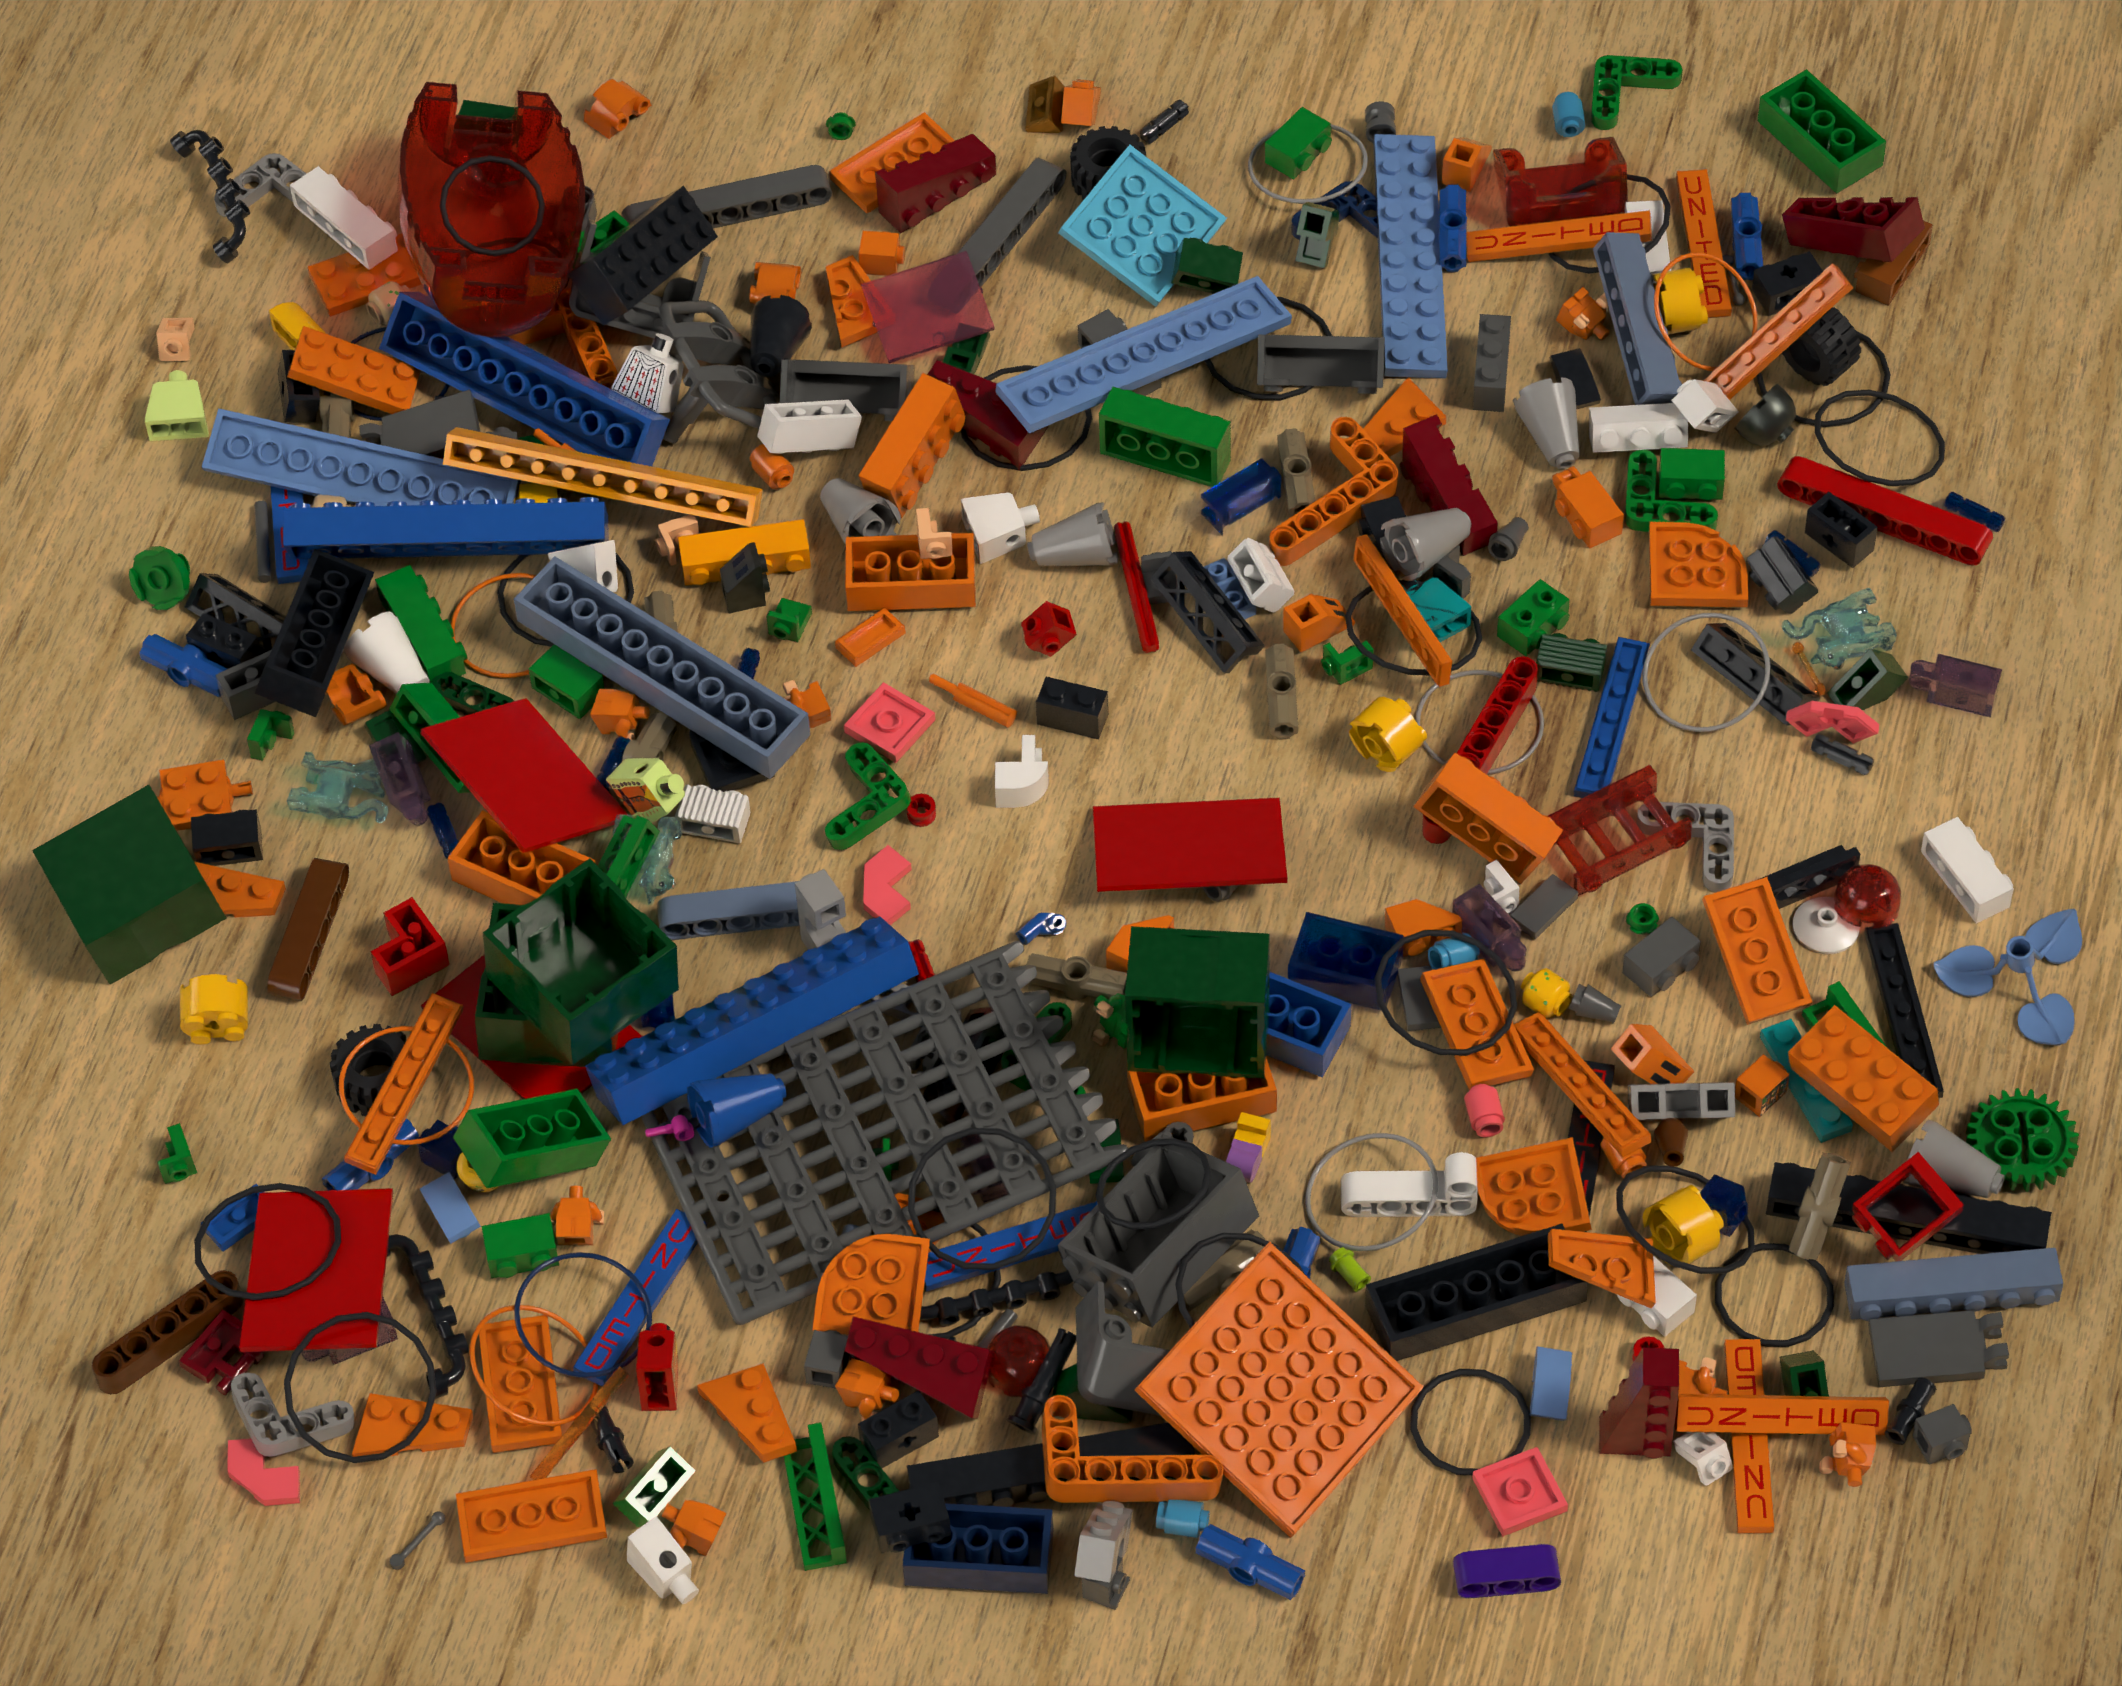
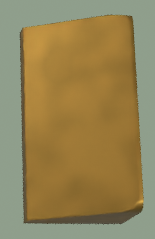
M1055 75L1030 84L1025 126L1027 132L1061 133L1063 131L1061 118L1065 86Z

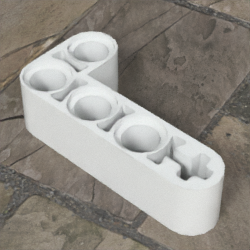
M1465 1152L1450 1154L1445 1160V1170L1436 1171L1438 1192L1429 1216H1465L1472 1214L1477 1208L1476 1157ZM1354 1171L1346 1173L1341 1177V1210L1345 1215L1351 1217L1422 1216L1432 1196L1431 1171Z

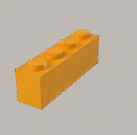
M804 519L678 537L685 586L721 581L720 569L748 543L755 542L758 554L764 553L768 569L767 575L789 571L797 572L811 568Z

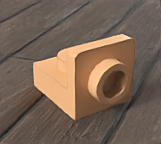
M193 318L162 319L156 332L160 361L190 360L189 341L195 329Z
M929 508L916 509L920 559H938L952 556L951 532H938L937 521H930Z
M688 514L658 525L659 538L655 539V544L661 557L666 556L670 566L677 564L675 549L679 548L678 537L699 534L695 515Z

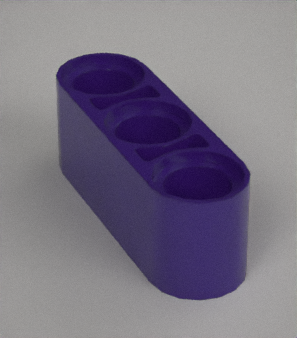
M1548 1544L1467 1551L1453 1558L1457 1593L1463 1598L1545 1592L1556 1589L1562 1583L1557 1550L1554 1546Z

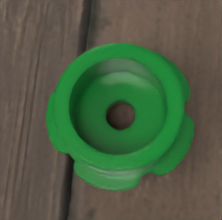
M842 112L835 113L833 117L830 116L826 120L829 135L836 140L850 138L854 131L853 127L856 126L854 118Z
M1636 904L1626 916V923L1630 925V930L1636 934H1650L1658 927L1659 916L1656 910L1649 904Z

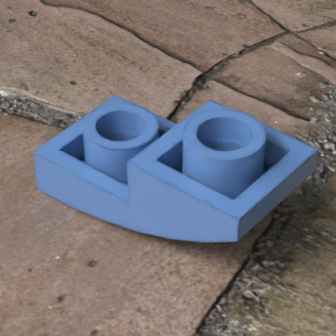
M1225 558L1204 566L1244 619L1256 615V606L1250 602L1247 594L1240 586V582L1231 565Z
M450 1172L420 1188L422 1195L450 1244L468 1236L472 1231L481 1227Z
M1536 1347L1530 1416L1561 1421L1566 1420L1571 1381L1572 1352Z

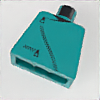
M1431 578L1420 585L1416 580L1406 581L1402 579L1399 582L1439 642L1471 626V605L1438 578Z

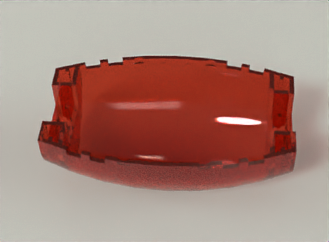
M426 82L414 101L412 112L409 113L407 125L403 132L398 160L397 201L400 226L410 261L428 296L442 315L456 327L471 334L486 337H505L524 332L540 323L550 313L569 279L568 273L572 270L578 252L585 212V184L576 145L571 144V133L568 127H563L561 123L562 115L548 93L517 90L513 120L456 115L458 104L457 84ZM489 155L511 159L526 168L540 185L545 203L543 223L533 240L515 253L495 257L474 253L457 243L444 226L439 207L442 187L452 171L470 159ZM495 162L475 164L458 174L448 189L446 200L449 222L458 235L476 247L490 250L513 247L525 239L536 224L539 209L535 189L525 175L509 165Z

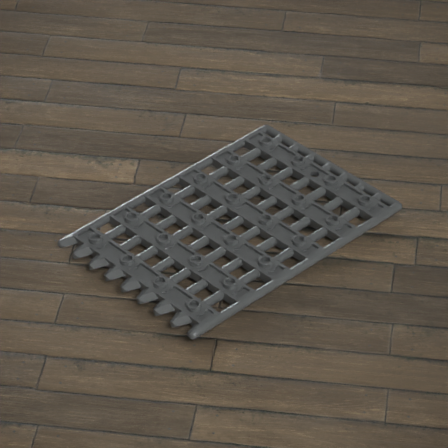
M1020 941L1011 942L815 1026L715 1078L760 1075L757 1068L758 1065L786 1053L788 1054L793 1067L774 1076L776 1079L780 1078L784 1085L800 1079L805 1093L784 1101L781 1107L730 1138H735L749 1131L755 1144L750 1148L724 1158L719 1146L709 1148L703 1142L696 1129L702 1126L697 1117L692 1118L687 1093L658 1107L663 1108L668 1121L659 1124L653 1112L654 1110L641 1116L646 1129L671 1124L672 1119L677 1115L685 1116L693 1126L694 1137L687 1141H678L680 1147L673 1150L670 1149L665 1138L669 1134L652 1136L650 1138L730 1314L737 1325H744L817 1293L821 1277L831 1260L844 1248L859 1239L877 1234L918 1237L917 1234H913L907 1222L911 1220L908 1206L901 1208L894 1195L909 1188V1182L915 1171L888 1182L882 1168L911 1155L918 1166L921 1157L943 1137L968 1128H1000L1018 1137L1026 1138L1052 1127L1058 1141L1037 1149V1152L1045 1160L1065 1153L1071 1167L1052 1175L1056 1188L1109 1166L1113 1159L1129 1149L1124 1144L1101 1146L1100 1143L1116 1131V1122L1112 1118L1088 1121L1087 1117L1103 1104L1102 1094L1098 1092L1074 1094L1073 1091L1089 1079V1070L1083 1066L1067 1069L1061 1068L1060 1065L1076 1053V1045L1073 1041L1048 1043L1047 1040L1063 1027V1020L1058 1015L1035 1018L1034 1014L1049 1003L1050 995L1046 990L1022 993L1021 989L1037 976V970L1033 965L1009 967L1008 964L1024 951V946ZM974 974L980 987L950 999L944 986ZM986 999L992 1012L962 1024L956 1011ZM912 1000L918 1013L888 1026L882 1012ZM999 1024L1005 1038L976 1050L969 1036ZM924 1025L930 1039L900 1051L894 1038ZM850 1027L856 1040L825 1052L819 1039ZM1012 1049L1018 1063L988 1075L982 1062ZM937 1051L943 1064L913 1077L907 1063ZM862 1052L868 1066L838 1078L832 1064ZM1025 1075L1032 1089L1001 1101L995 1087ZM949 1076L956 1090L925 1102L919 1089ZM875 1078L881 1091L850 1104L844 1090ZM1038 1101L1045 1115L1014 1127L1008 1113ZM962 1102L969 1116L938 1128L932 1115ZM887 1103L893 1117L863 1130L857 1116ZM812 1104L818 1118L787 1131L781 1117ZM900 1129L906 1143L875 1156L869 1142ZM824 1130L830 1144L800 1157L793 1143ZM978 1134L982 1142L955 1154H951L947 1144H945L927 1160L916 1182L917 1185L925 1181L931 1193V1196L915 1202L916 1215L920 1216L938 1208L945 1221L923 1231V1233L931 1242H934L1049 1192L1050 1187L1047 1179L1041 1180L1035 1168V1165L1039 1164V1162L1031 1153L1027 1152L1023 1145L1000 1135ZM988 1154L995 1168L964 1181L958 1167ZM837 1156L843 1170L812 1183L806 1169ZM762 1158L767 1172L736 1184L730 1170ZM683 1159L687 1160L692 1173L685 1176L682 1175L677 1162ZM1001 1180L1008 1195L977 1207L971 1193ZM849 1183L855 1197L824 1209L819 1195ZM774 1184L780 1198L749 1211L743 1196ZM696 1185L699 1186L704 1199L697 1202L694 1201L689 1188ZM721 1194L729 1195V1198L724 1202L717 1200ZM862 1209L868 1223L837 1236L831 1222ZM786 1210L792 1224L761 1237L755 1223ZM710 1211L716 1225L707 1229L701 1214ZM795 1237H799L805 1251L773 1264L767 1250ZM719 1238H723L729 1251L722 1255L718 1254L713 1241ZM811 1263L817 1278L786 1291L779 1276ZM735 1264L741 1278L731 1282L725 1268ZM747 1291L753 1306L746 1309L743 1308L738 1294Z

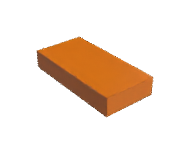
M883 608L837 639L835 647L857 667L906 634L905 626L886 608Z

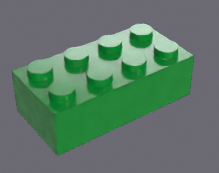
M1807 69L1760 96L1757 121L1836 194L1883 166L1886 140Z
M1112 387L1099 412L1100 454L1218 488L1231 462V421L1117 387Z
M578 1089L468 1110L453 1136L487 1189L594 1167L598 1164L611 1141L610 1136Z

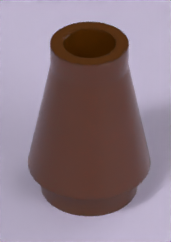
M1665 1119L1655 1129L1654 1138L1661 1151L1664 1163L1668 1166L1676 1167L1682 1164L1684 1160L1688 1130L1678 1119Z

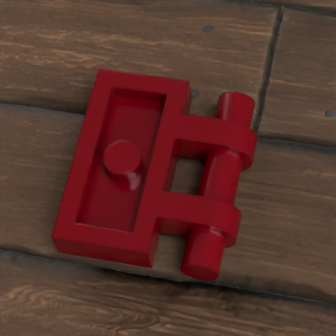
M222 1310L179 1359L181 1368L207 1384L216 1374L223 1377L216 1385V1389L226 1396L231 1391L232 1380L237 1375L246 1373L253 1364L257 1365L263 1359L264 1351L240 1352L239 1346L243 1322ZM236 1351L243 1354L234 1366L227 1363Z

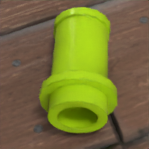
M1341 1247L1329 1257L1330 1268L1334 1272L1338 1271L1349 1283L1353 1291L1358 1292L1365 1288L1366 1284H1369L1371 1276L1353 1258L1354 1253L1352 1250H1346L1344 1247Z

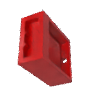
M1917 1152L1853 1203L1852 1211L1855 1214L1852 1216V1219L1864 1233L1869 1230L1878 1240L1875 1242V1246L1887 1260L1892 1257L1896 1262L1902 1261L1962 1213L1964 1204L1923 1156ZM1912 1174L1944 1212L1899 1247L1868 1209Z

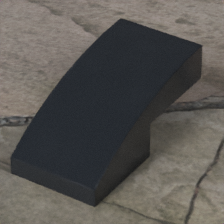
M1580 348L1550 355L1549 358L1557 383H1562L1561 378H1567L1573 383L1576 394V409L1600 403L1601 398L1595 380Z

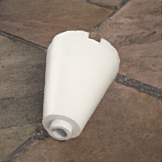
M390 611L381 613L368 620L367 622L371 626L364 632L358 628L344 647V653L348 660L395 694L398 693L402 684L429 683L430 681L399 619Z

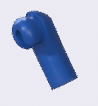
M1038 913L1019 929L1016 935L1023 944L1028 945L1038 935H1058L1062 933L1066 928V919L1061 914Z

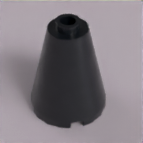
M771 295L765 296L756 302L751 312V367L754 372L763 377L778 375L781 371V360L791 359L808 338L812 329V323L809 319L810 314L807 308L798 300L789 296L781 295L780 298H770Z

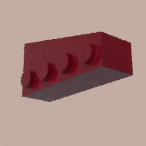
M970 134L942 145L940 152L934 154L930 151L920 154L919 160L912 163L904 160L896 163L895 169L889 172L885 169L875 172L878 212L901 234L907 229L915 227L933 213L941 211L946 205L956 199L964 197L969 191L982 183L990 181L996 175V156L974 134Z
M1852 197L1841 203H1837L1836 198H1798L1782 214L1789 245L1851 255L1857 258L1875 259L1882 262H1892L1925 229L1918 197H1907L1905 202H1894L1893 197H1881L1879 202L1864 203L1863 197Z
M937 360L927 375L955 387L965 413V423L962 428L966 430L967 435L975 441L977 439L981 440L990 447L991 452L998 457L1003 455L1020 471L1021 465H1024L1049 425L1028 433L997 395V383Z
M1436 414L1403 428L1400 470L1406 480H1411L1415 486L1418 498L1421 502L1425 501L1430 512L1458 508L1469 516L1471 520L1470 535L1459 544L1460 552L1465 556L1489 545L1490 536L1497 532L1498 522L1479 488L1472 490L1473 483L1470 472L1465 463L1458 465L1453 451L1455 446L1450 437L1445 439L1442 437L1439 431L1442 423Z
M853 1316L845 1347L846 1352L968 1417L978 1419L994 1350Z
M1642 1348L1629 1369V1377L1621 1381L1618 1394L1612 1396L1608 1402V1410H1603L1599 1416V1454L1643 1455L1651 1459L1671 1456L1679 1393V1349Z

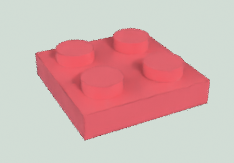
M883 682L844 724V733L859 742L868 743L876 752L897 763L935 721V712Z
M1538 1447L1475 1470L1472 1473V1479L1502 1537L1568 1511V1503Z

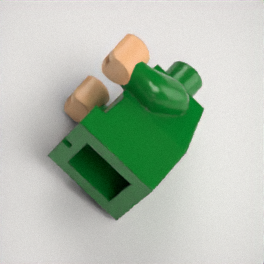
M1117 993L1109 999L1103 995L1098 996L1094 1006L1098 1008L1096 1012L1101 1015L1100 1023L1105 1030H1095L1093 1033L1094 1037H1092L1093 1041L1100 1046H1104L1109 1039L1115 1037L1118 1040L1119 1046L1123 1049L1127 1048L1128 1026L1126 1024L1125 995Z

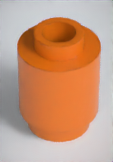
M764 444L759 445L752 451L749 458L752 463V469L771 489L784 488L790 484L793 479L794 467L782 454L770 453Z
M1603 1136L1604 1139L1600 1146L1616 1174L1621 1175L1623 1179L1628 1173L1647 1166L1645 1162L1646 1155L1641 1148L1622 1157Z

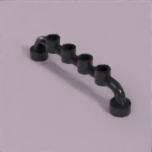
M193 130L187 134L179 131L170 139L173 148L178 154L186 158L196 150L194 143H200L199 152L207 160L209 165L207 168L208 174L218 187L216 194L224 202L226 207L224 211L225 216L233 224L234 232L231 238L222 237L213 244V249L223 262L229 264L238 256L237 248L242 244L246 234L244 219L250 215V210L243 201H236L235 199L242 193L239 185L231 178L227 180V176L233 172V169L223 157L218 158V155L224 151L222 143L214 136L210 138L202 130Z
M389 1235L387 1257L391 1256V1248H400L405 1252L411 1273L415 1276L419 1285L421 1297L430 1311L433 1326L440 1335L444 1352L452 1365L450 1371L443 1374L441 1368L434 1369L437 1390L436 1399L448 1395V1387L456 1384L463 1377L466 1368L463 1354L469 1353L468 1344L463 1333L454 1335L452 1326L457 1325L456 1315L451 1305L443 1307L440 1299L445 1297V1290L441 1279L438 1277L431 1280L428 1271L434 1270L429 1251L420 1252L414 1241L407 1236ZM426 1372V1379L429 1387L428 1372Z
M1058 1247V1251H1059L1061 1260L1063 1261V1256H1062V1254H1061V1252H1060V1249H1059V1247ZM1068 1270L1057 1274L1054 1272H1044L1033 1280L1025 1282L1012 1280L1005 1283L1001 1288L989 1291L987 1289H977L969 1293L968 1296L957 1299L952 1297L941 1298L934 1305L921 1307L920 1320L938 1318L940 1325L949 1326L959 1321V1312L972 1309L975 1317H985L993 1312L992 1304L1006 1301L1009 1309L1020 1308L1027 1303L1026 1295L1039 1292L1042 1300H1052L1061 1294L1059 1287L1072 1283L1073 1279ZM985 1308V1311L980 1314V1310Z

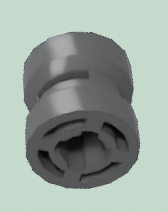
M1378 101L1366 107V137L1370 142L1373 143L1374 134L1396 135V125L1394 123L1395 109L1391 104Z

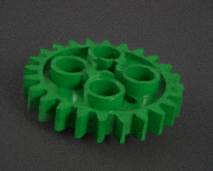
M2016 1088L2014 1096L2011 1097L2005 1090H2002L2000 1100L1993 1095H1989L1988 1103L1980 1102L1977 1112L1971 1113L1970 1123L1967 1124L1966 1143L2001 1166L2000 1174L2005 1175L2004 1182L2005 1180L2009 1181L2010 1188L2013 1191L2018 1183L2023 1185L2025 1192L2029 1191L2031 1183H2035L2039 1190L2043 1189L2045 1180L2055 1185L2057 1175L2065 1177L2068 1167H2073L2074 1156H2077L2079 1145H2077L2079 1133L2074 1132L2076 1122L2067 1121L2069 1111L2063 1110L2058 1112L2059 1101H2054L2051 1104L2046 1103L2047 1094L2045 1093L2039 1099L2034 1098L2033 1089L2029 1090L2027 1096H2022L2019 1088ZM2017 1115H2021L2023 1119L2022 1139L2023 1144L2026 1145L2024 1154L2026 1165L2022 1163L2021 1159L2022 1139L2018 1134L2020 1123ZM2032 1123H2039L2043 1126H2036ZM1998 1124H2005L2008 1127H2002ZM2037 1152H2040V1153H2044V1154H2046V1155H2045V1156H2042V1155H2038V1154H2036V1153H2037ZM2001 1153H2008L2012 1156H2004Z

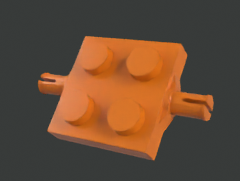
M224 759L159 770L161 789L157 798L177 831L191 829V817L205 814L232 812L234 797L253 794L251 780L231 784L227 776Z

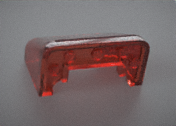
M1614 137L1597 138L1589 142L1584 151V163L1525 169L1523 155L1514 148L1493 150L1494 167L1506 221L1510 227L1625 213V204L1628 202L1627 163ZM1595 179V185L1578 193H1569L1575 187Z

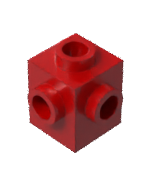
M1048 601L1021 622L1025 636L1024 640L1028 648L1050 657L1077 635L1070 611Z

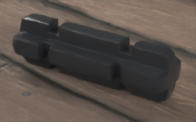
M1180 99L1170 105L1171 109H1165L1150 121L1151 124L1148 123L1140 129L1141 140L1147 144L1159 138L1157 135H1163L1178 123V120L1188 115L1189 106L1187 103Z
M1821 733L1817 734L1813 739L1812 751L1822 756L1826 753L1828 754L1827 758L1850 769L1854 766L1855 771L1863 775H1867L1871 771L1874 763L1873 757L1864 753L1858 755V750L1836 740L1830 742L1831 738Z

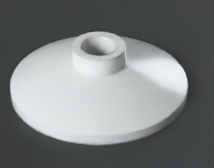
M1816 897L1804 902L1796 910L1792 927L1795 937L1805 948L1819 954H1837L1847 950L1855 943L1860 931V921L1854 909L1844 901L1833 897ZM1823 918L1831 919V921H1825Z

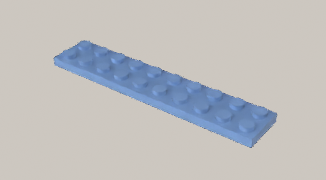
M1374 134L1373 147L1377 198L1376 212L1378 216L1382 337H1385L1384 376L1446 378L1448 367L1442 265H1439V204L1435 136Z
M1256 276L996 384V393L1028 433H1032L1105 402L1112 387L1132 391L1258 338V334L1266 335L1290 325L1292 315L1264 282Z
M218 408L202 463V469L207 472L313 496L320 494L342 496L348 504L355 505L357 502H373L375 506H387V503L391 501H404L407 505H420V502L425 500L438 501L439 505H452L454 500H469L471 504H484V500L499 499L503 501V504L514 503V499L519 491V484L521 483V480L443 465V459L220 408Z

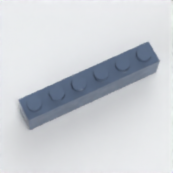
M1606 232L1593 248L1634 403L1635 405L1673 403L1672 399L1678 394L1677 390L1682 385V382L1679 380L1676 370L1675 356L1664 339L1656 320L1653 276L1648 268L1646 251L1642 246L1639 233ZM1660 311V317H1661V320H1662V323H1663V326H1664V322H1663L1662 315H1661V311Z
M2056 1248L1850 1265L1846 1269L1844 1286L1851 1320L1862 1319L1869 1321V1319L1888 1316H1913L1914 1314L1922 1313L1936 1314L1956 1310H1974L1975 1312L1990 1307L2010 1309L2024 1304L2049 1305L2060 1301L2063 1279Z

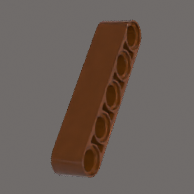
M320 858L312 860L268 977L267 992L269 995L300 1001L305 998L349 878V865L347 863Z
M222 1270L210 1275L214 1280L229 1289L241 1291L238 1279L231 1271ZM203 1280L94 1357L92 1369L100 1390L110 1395L122 1392L198 1339L222 1310L231 1315L234 1314L241 1307L243 1298L220 1294V1290L208 1284L206 1280ZM202 1310L198 1314H192L195 1311ZM168 1330H173V1331H172L171 1333H169V1334H163L164 1332H166V1331H168ZM139 1350H145L144 1352H142V1353H140V1354H134L135 1352H137V1351H139ZM110 1370H116L112 1374H106Z

